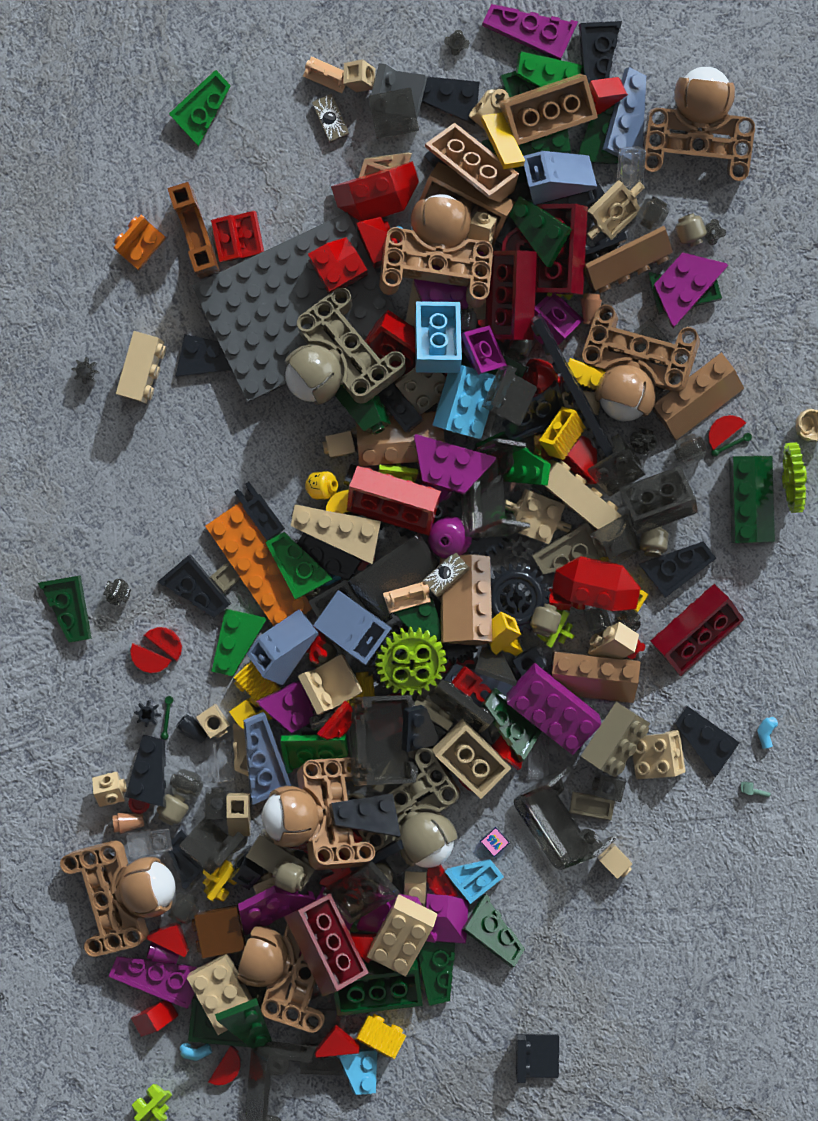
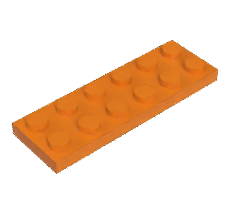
M241 502L205 525L273 626L297 610H301L305 614L313 609L305 595L298 599L294 598L265 543L267 540L244 510Z

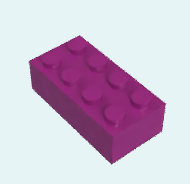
M536 663L506 693L508 705L572 755L601 725L600 715Z

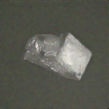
M169 828L131 832L126 836L130 858L173 850Z

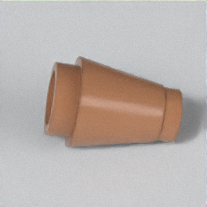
M583 293V298H581L583 324H592L595 313L601 306L602 299H600V294Z
M117 813V815L112 816L114 833L120 832L122 834L144 827L143 814Z

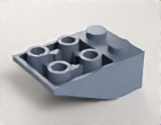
M541 151L523 156L533 204L535 205L597 189L588 155Z
M339 590L313 625L365 665L391 630L390 626Z
M297 610L259 636L247 655L263 678L283 685L319 633L303 612Z

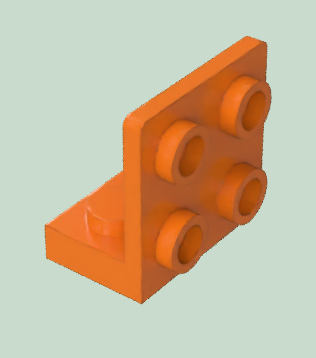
M143 215L134 217L128 225L129 229L125 234L121 233L115 239L114 244L116 245L113 247L138 270L142 268L166 239V236L151 225Z

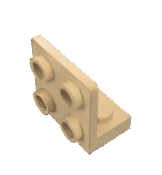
M343 654L315 670L304 672L298 676L317 715L329 712L344 701H348L362 693V689Z
M671 730L663 734L646 735L640 739L637 749L633 754L636 779L675 777L686 772L679 730Z

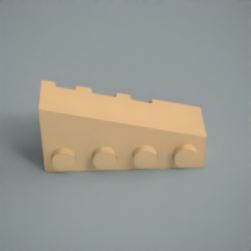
M546 458L545 460L551 464L548 486L545 489L558 499L560 498L561 502L574 512L576 511L579 517L588 522L599 533L606 536L622 516L617 512L618 507L609 500L606 503L601 499L603 494L594 487L589 489L585 485L587 481L578 474L574 476L570 473L569 470L571 468L562 460L558 463Z
M300 505L294 506L291 521L292 527L373 564L381 521Z

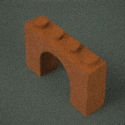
M189 182L167 188L173 208L180 219L190 249L188 254L194 272L200 279L220 273Z

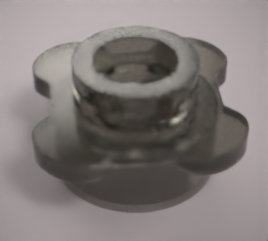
M455 30L450 37L444 39V44L449 46L451 54L454 56L459 55L461 50L468 49L470 46L469 40L465 39L461 30Z
M712 219L710 223L705 225L707 234L704 237L710 245H715L719 238L725 237L726 230L721 228L719 220Z

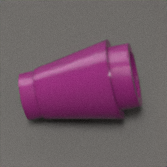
M150 942L146 958L151 959V962L176 964L179 955L154 942Z

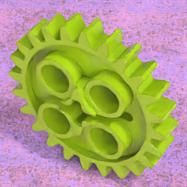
M797 442L785 443L782 458L784 470L782 472V485L786 493L789 511L791 513H801L804 510L806 500V468L804 462H802L799 444Z
M409 627L408 633H405L403 628H401L400 635L392 632L393 639L385 638L387 645L380 644L382 651L376 653L379 659L375 660L376 666H379L377 673L381 674V682L386 681V688L392 686L394 693L400 689L401 695L409 691L410 696H413L414 691L417 690L419 695H421L422 688L430 691L429 684L437 685L435 678L442 679L440 672L446 671L445 666L442 665L447 663L446 658L443 657L446 653L444 649H441L443 647L441 641L437 642L435 635L430 637L428 630L422 634L420 627L416 632H413L412 627ZM421 648L427 649L426 652L423 654L417 653V651ZM399 649L405 650L401 655L395 654ZM400 669L405 670L401 675L395 674ZM420 669H427L423 674L417 673Z

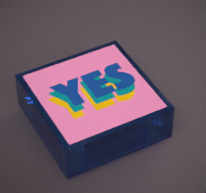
M496 826L480 840L493 857L510 844L509 840Z

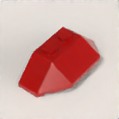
M411 161L333 185L331 188L338 208L348 212L349 215L359 221H365L404 211L419 184V179L414 163Z
M582 556L556 569L552 591L570 602L610 611L636 609L641 587L623 565Z

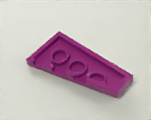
M491 4L482 26L546 56L561 60L578 21L560 20L559 17L551 16L550 18L540 16L539 13L520 12L519 9Z
M117 956L108 977L188 1009L195 992L187 980V976L199 967Z

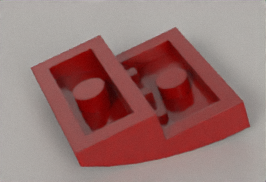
M256 211L234 216L228 215L211 220L219 262L253 257L264 252Z

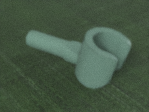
M741 782L742 793L760 795L767 798L771 795L769 792L754 789L753 782Z

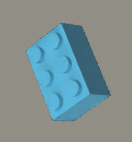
M416 302V372L460 373L462 361L460 302Z
M463 365L460 367V373H448L433 426L481 439L499 376L486 372L478 375L475 369Z

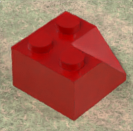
M381 217L358 222L357 229L374 268L377 269L382 264L384 241L390 226L387 221L383 222ZM396 238L390 239L393 243H398ZM393 258L388 259L390 263L396 261Z
M346 237L326 243L308 253L312 266L329 294L337 288H346L368 275V270L359 254Z

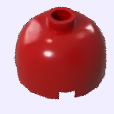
M530 359L527 362L526 366L529 369L522 378L523 396H528L526 401H530L538 393L540 394L545 391L554 380L559 383L560 387V377L556 374L551 363L541 359Z

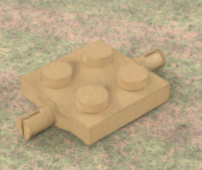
M618 180L588 210L594 219L595 225L586 235L593 240L602 231L607 238L612 240L617 233L642 211L637 203L636 196L645 189L644 185L638 182L629 190Z
M525 489L517 504L505 499V504L502 505V508L513 512V519L509 526L510 530L549 544L557 529L566 533L570 531L568 528L571 529V524L561 521V515L565 508L564 503L531 490Z

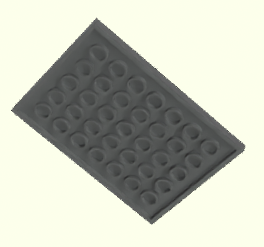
M348 212L192 285L248 403L287 384L285 378V359L293 350L308 345L299 334L297 327L298 317L329 294L312 266L308 253L326 243L346 237L359 254L368 270V275L346 287L351 294L352 308L344 317L363 340H365L375 323L387 310L397 315L388 295L384 294L380 289V278ZM346 298L337 300L338 303H345L347 301ZM322 311L319 315L327 316L330 312ZM308 323L302 328L310 329L313 325ZM350 342L346 347L354 348L357 344Z

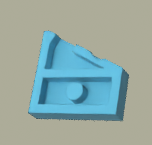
M491 859L451 867L445 870V873L470 904L504 878V875Z
M360 1049L357 1054L337 1055L354 1094L376 1093L377 1051L373 1049Z

